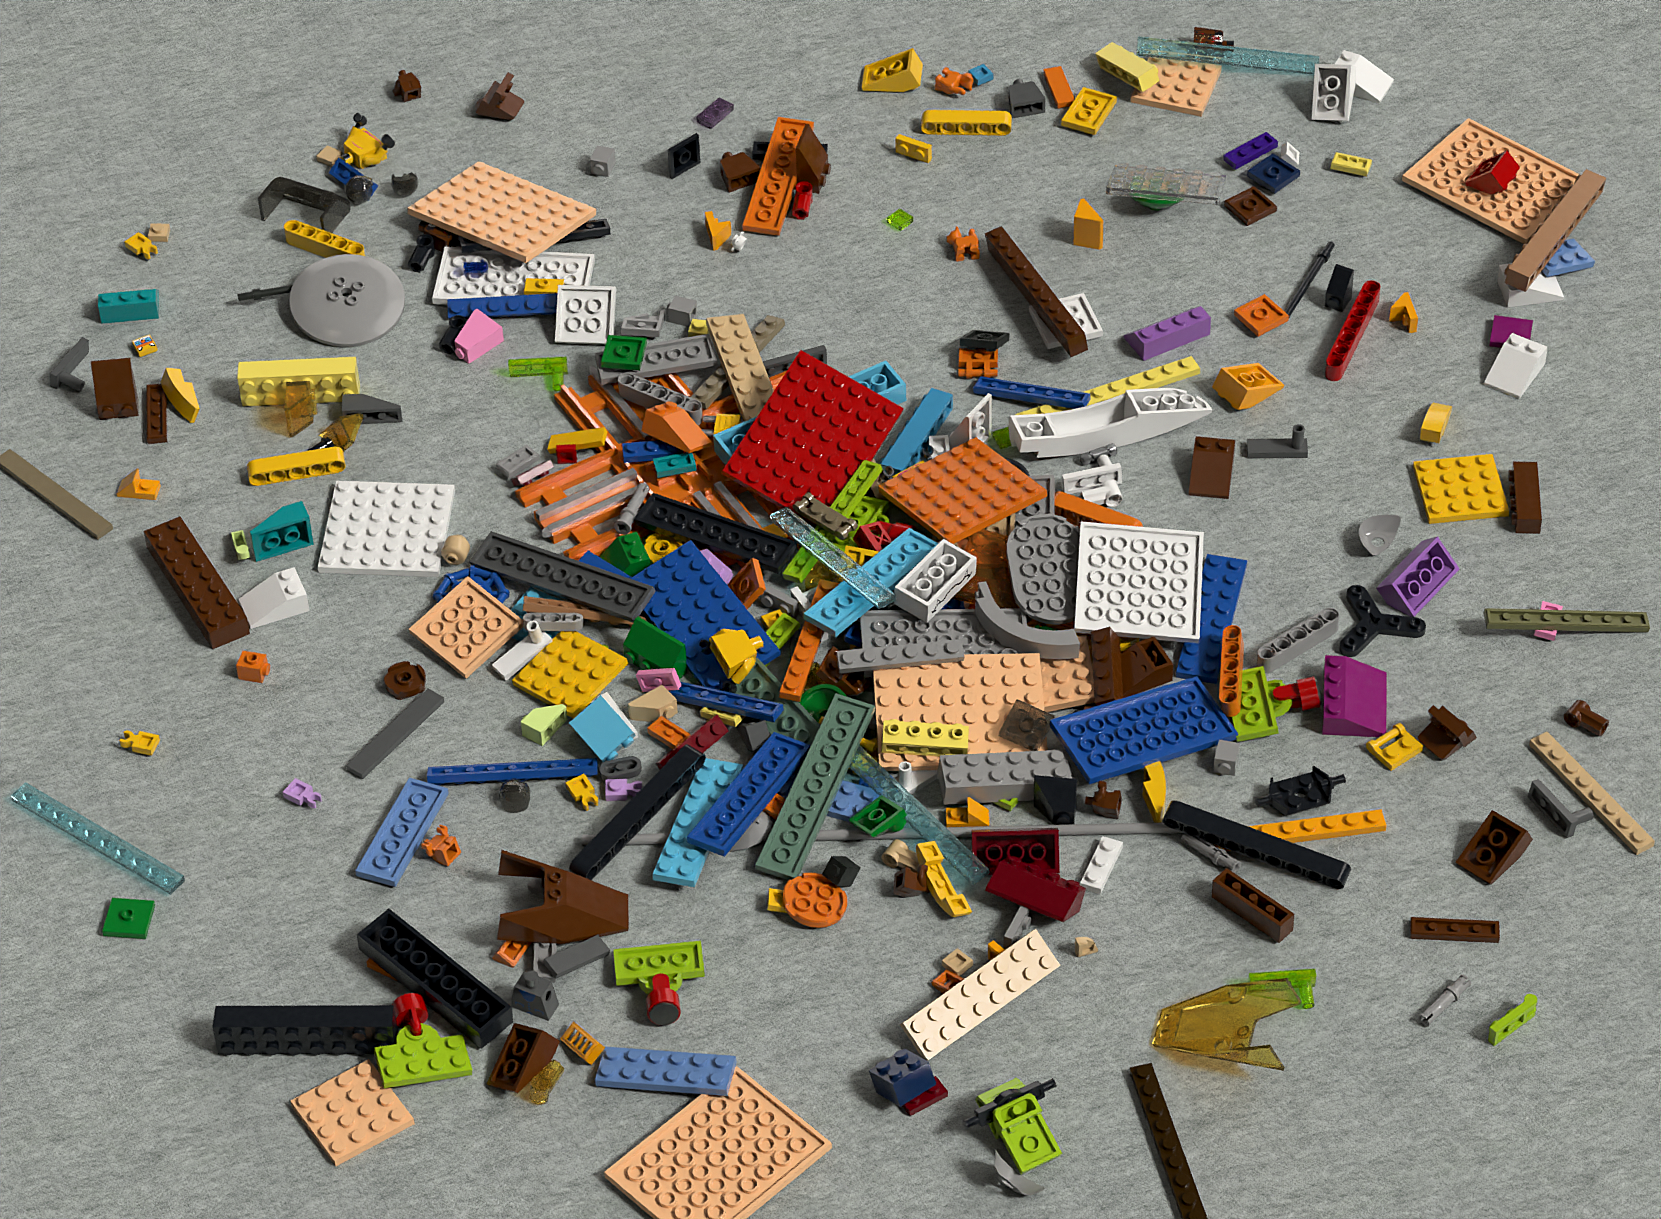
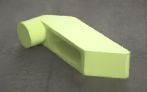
M243 530L231 532L237 560L250 558Z

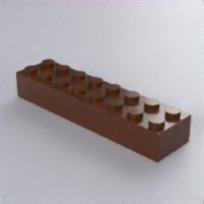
M181 516L143 531L147 549L212 650L250 634L246 615Z

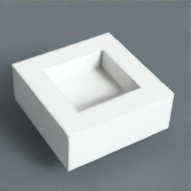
M1288 142L1282 144L1281 158L1294 167L1299 165V151Z

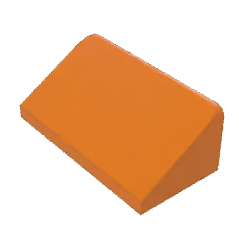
M504 940L492 959L514 968L532 942Z

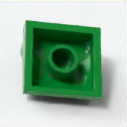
M881 795L850 818L849 822L875 838L887 831L898 832L902 830L906 824L905 817L907 814L902 807Z

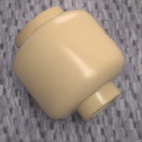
M451 535L445 540L441 556L449 564H462L467 558L470 544L462 535Z

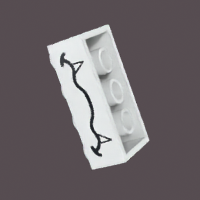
M943 539L895 586L894 604L928 623L976 574L977 558Z

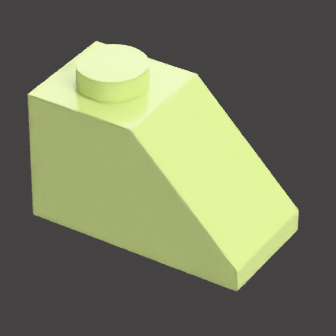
M560 704L533 709L521 720L522 736L543 746L568 720L566 706Z

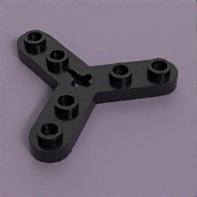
M1352 585L1347 589L1346 599L1360 622L1340 641L1339 651L1343 656H1357L1378 634L1420 638L1425 634L1426 623L1421 618L1381 614L1365 587Z

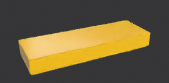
M605 427L551 435L547 450L550 454L556 453V445L576 444V450L604 446L607 430Z

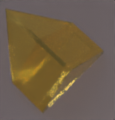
M363 415L340 416L319 436L322 438L329 437L334 447H340L344 452L354 443Z

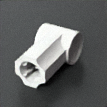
M1113 480L1104 482L1099 488L1080 491L1081 499L1098 505L1106 504L1109 507H1115L1121 504L1123 500L1119 487Z

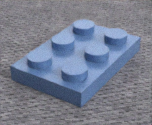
M1568 239L1561 245L1542 272L1549 277L1587 269L1594 266L1595 260L1577 241Z

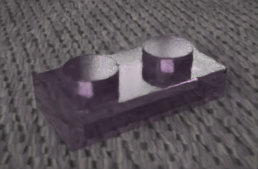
M719 97L696 117L697 123L712 129L734 110V104Z

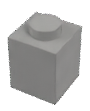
M603 146L596 147L590 158L591 174L609 177L616 163L615 149Z
M675 296L672 302L668 303L666 309L669 315V322L690 327L692 319H695L698 315L697 301Z
M1219 740L1214 758L1215 773L1235 776L1239 760L1240 743Z

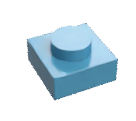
M984 64L968 70V73L972 75L973 81L978 86L993 80V73Z

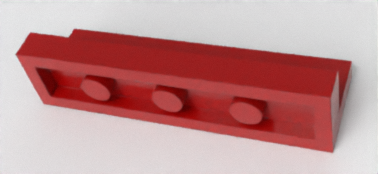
M879 521L860 526L853 537L858 548L879 552L882 550L881 544L887 546L892 542ZM876 529L880 537L872 534L870 530ZM865 556L867 561L871 559L870 556Z

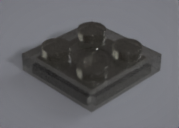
M1016 699L999 731V736L1031 751H1038L1050 730V720L1055 719V716Z

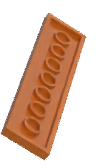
M784 117L777 118L742 225L743 231L780 236L797 183L796 146L805 124H809L812 130H814V122Z

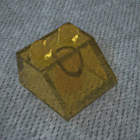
M310 381L286 382L284 410L289 438L296 436L313 424L314 415L318 413L317 403H313L315 401V389H311Z

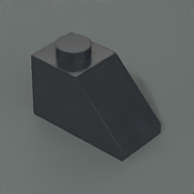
M1338 264L1335 265L1326 290L1325 307L1340 312L1344 311L1352 299L1353 269Z

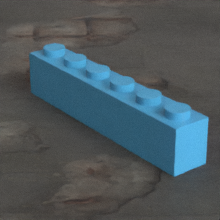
M931 388L928 394L923 396L920 406L915 408L912 418L906 421L904 430L898 433L896 442L889 447L886 457L882 458L879 463L886 474H888L885 469L887 466H891L894 469V476L917 464L921 458V449L924 448L925 451L929 446V436L937 434L952 411L953 394Z

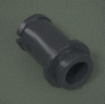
M323 437L319 443L309 448L308 451L334 447V444L329 437Z

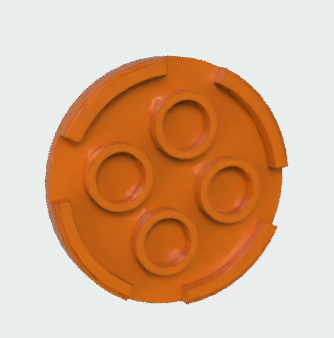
M802 873V876H798L786 883L782 893V904L788 915L795 921L809 927L821 928L834 925L841 920L846 911L847 896L845 891H842L839 886L833 884L822 874Z

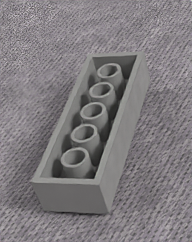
M1066 750L940 755L937 771L944 805L967 804V797L972 798L978 803L998 802L1001 799L1010 801L1012 798H1018V801L1034 800V775L1072 778Z

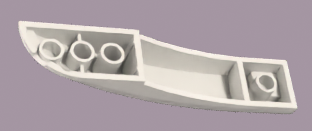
M1180 389L1126 390L1124 394L1072 410L1045 414L1011 415L1009 419V437L1012 447L1017 446L1020 453L1034 452L1037 458L1089 453V451L1103 446L1106 448V445L1112 443L1116 447L1161 435L1212 413V408L1202 398L1198 396L1194 398L1192 395L1187 394V391Z

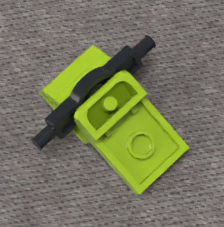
M1014 1078L982 1093L975 1099L979 1108L974 1110L975 1115L962 1121L966 1129L976 1124H979L981 1127L988 1124L996 1140L1002 1138L1021 1175L1062 1155L1057 1142L1041 1115L1042 1109L1038 1103V1100L1045 1097L1044 1092L1057 1087L1053 1078L1042 1084L1039 1081H1035L1029 1085H1025L1018 1078Z

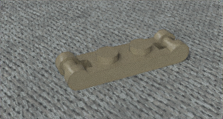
M809 492L803 495L801 501L793 504V509L798 514L841 540L847 538L850 531L853 532L858 528L857 523L853 519H848L823 504Z

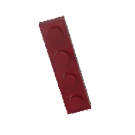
M718 714L713 715L655 764L661 770L686 744L704 753L729 730Z

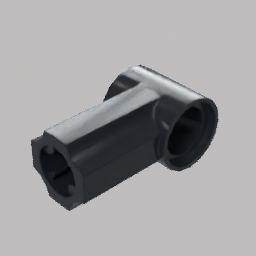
M428 234L420 235L416 240L417 246L408 262V267L413 272L420 273V271H424L429 259L435 255L434 240Z
M455 315L449 319V327L439 343V348L444 353L451 354L455 352V339L466 324V319L461 315Z

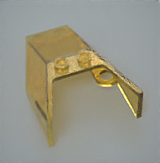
M1287 978L1225 985L1163 1008L1152 1044L1158 1048L1284 1071L1285 1067L1271 1045L1252 1047L1250 1045L1256 1023L1260 1019L1300 1005L1301 1000Z

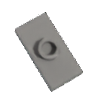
M525 445L498 462L496 469L510 479L540 460L539 454L528 445Z

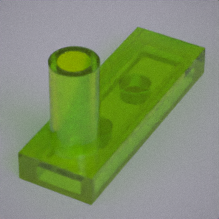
M567 356L508 360L510 377L552 375V389L554 391H561L560 386L564 384V375L568 374Z
M1316 969L1249 973L1248 991L1299 988L1301 1007L1303 1009H1311L1315 1006L1312 987H1315Z

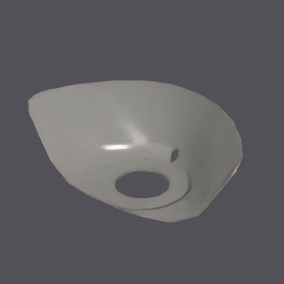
M1387 514L1372 516L1364 520L1359 527V537L1363 546L1372 555H1378L1386 550L1396 536L1401 517ZM1374 538H1381L1384 540V545L1376 547L1372 545L1371 541Z
M762 811L730 851L745 849L766 839L774 826L773 818Z
M995 1149L994 1170L997 1179L1003 1185L1017 1193L1029 1196L1045 1189L1016 1172L1000 1157Z

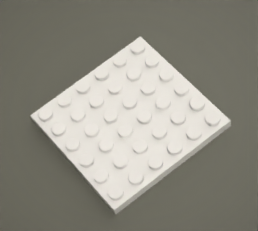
M336 481L318 564V572L439 577L443 558L441 550L447 537L455 485Z
M1081 522L1074 622L1075 632L1091 634V631L1111 627L1117 636L1143 639L1155 637L1157 640L1199 643L1204 532Z

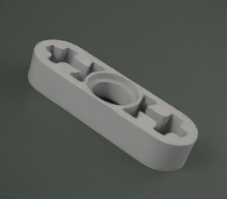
M527 613L523 616V628L526 630L527 623L533 620L538 622L541 631H578L583 628V616L579 613Z

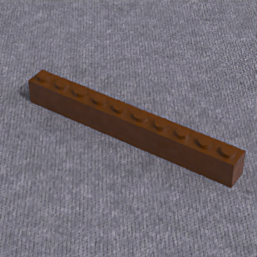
M1000 226L985 233L988 251L1028 303L1032 305L1038 316L1069 356L1073 357L1087 351L1088 346L1085 332L1004 228Z

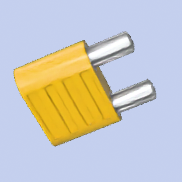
M704 415L703 422L715 423L714 430H701L707 436L713 437V435L740 424L741 415Z

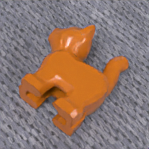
M945 67L942 70V74H945V76L942 77L941 74H938L935 79V90L943 91L946 94L965 95L966 91L959 87L960 85L972 91L973 78L967 72L960 74L950 71L948 67Z
M956 226L955 230L946 236L947 243L953 245L957 262L963 261L965 259L964 254L966 253L971 254L972 260L980 258L979 240L974 229L969 230V236L962 237L959 228Z

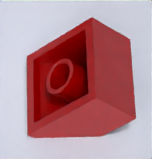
M1508 150L1481 161L1465 181V185L1490 195L1496 192L1502 193L1508 188L1507 184L1517 176L1516 173L1520 166Z

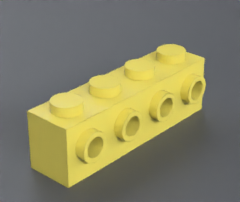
M1113 42L1095 53L1101 69L1141 92L1151 88L1160 81L1157 74L1158 69L1154 64H1150L1143 58L1136 56L1133 52H1129Z
M897 719L884 720L881 753L938 757L940 755L967 754L969 726H963L958 723L948 725L939 722L921 723L919 721L905 722Z

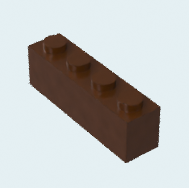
M1513 461L1512 470H1508V482H1512L1509 485V496H1513L1510 500V510L1514 511L1511 515V525H1515L1516 533L1540 534L1542 514L1538 463Z
M1111 627L1091 631L1095 704L1099 706L1123 698L1120 638Z
M1226 868L1212 880V898L1278 943L1293 931L1295 915L1293 912Z

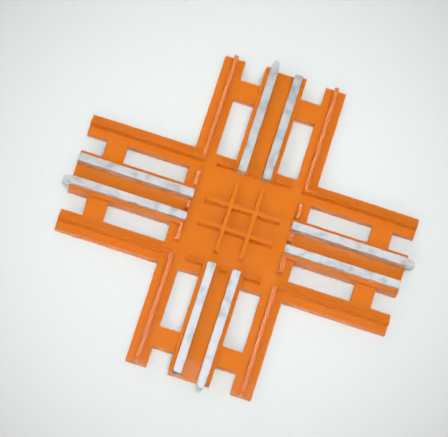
M593 366L589 368L588 383L595 392L580 398L572 387L567 388L563 384L560 386L561 391L554 394L556 402L580 431L604 427L594 413L608 407L633 437L623 443L659 440L641 432L645 412L648 408L620 397L618 382L602 385L598 369ZM787 371L769 378L774 390ZM676 373L644 378L688 397L693 395V392ZM733 394L713 402L707 409H702L703 416L740 413ZM702 421L698 426L701 429L714 430L715 423ZM607 430L604 446L594 447L598 454L515 491V496L525 508L542 500L547 506L534 511V519L542 529V537H549L553 544H556L572 536L578 545L564 551L563 554L565 557L577 561L587 550L600 557L617 537L624 535L618 533L615 528L598 535L592 527L620 515V512L627 507L640 483L645 484L643 490L646 486L650 489L641 504L642 506H644L652 493L796 541L798 550L812 533L798 517L722 475L721 473L725 465L714 451L713 437L709 436L707 437L712 441L711 446L692 452L696 463V471L657 478L653 460L624 463L622 443L619 444ZM611 469L616 473L615 476L570 496L563 492ZM748 490L775 523L762 528L736 495ZM632 523V529L628 534L637 532L641 539L655 531ZM696 546L699 549V551L705 550L704 548ZM711 551L727 567L738 563L741 568L746 565L742 561Z

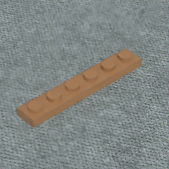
M524 596L523 611L527 613H579L584 619H588L591 622L608 621V623L613 625L624 623L631 627L633 624L630 621L575 602ZM642 611L639 617L646 621L647 616Z

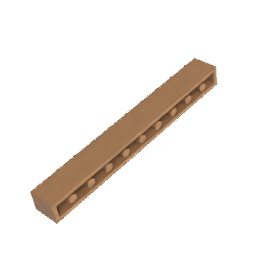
M1587 169L1582 175L1579 174L1574 185L1571 184L1569 186L1567 194L1562 195L1559 204H1555L1551 214L1548 213L1545 217L1544 223L1539 224L1536 234L1530 236L1528 244H1524L1520 254L1515 255L1512 264L1507 265L1504 272L1506 284L1524 292L1527 291L1602 194L1606 177Z

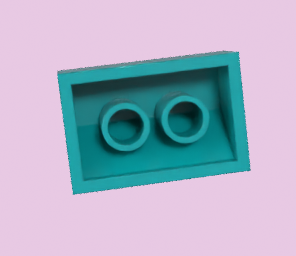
M145 289L98 294L101 324L159 319V290Z

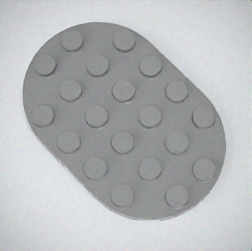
M1038 514L1019 522V525L1011 531L1007 541L1006 556L1013 595L1020 609L1032 619L1046 624H1066L1075 621L1080 528L1066 521L1067 519L1053 514Z

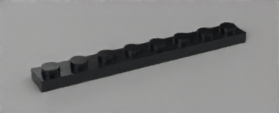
M607 219L590 220L559 241L564 242L572 239L611 235L610 226ZM462 236L458 237L462 253L493 250Z

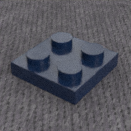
M1272 153L1247 171V177L1275 194L1300 177V170Z

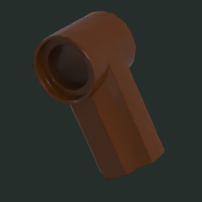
M1576 700L1563 715L1568 725L1572 727L1580 725L1598 736H1602L1609 726V720L1591 711L1590 706L1583 700Z

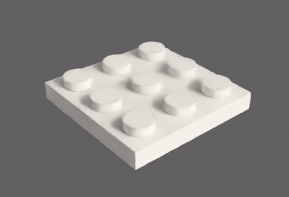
M558 285L555 342L606 345L608 335H614L616 287Z
M1084 293L1059 299L1085 332L1086 340L1103 336V330ZM1030 305L1029 312L1047 349L1062 346L1038 316L1032 305Z

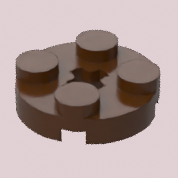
M408 661L398 662L390 666L388 673L384 676L386 690L394 695V698L397 700L424 692L426 684L424 669L419 664H416V666L410 665Z

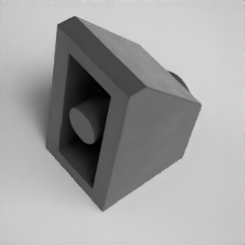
M755 719L736 726L747 749L750 751L755 750V753L758 752L770 737L765 720Z

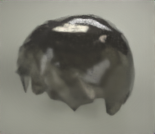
M404 173L402 177L392 175L391 186L396 194L408 196L417 190L419 182L416 173Z
M357 175L348 180L345 186V194L351 203L360 205L370 200L373 193L371 188L373 185L372 178Z
M512 778L501 785L499 797L504 810L510 813H518L527 809L530 802V788L526 782Z

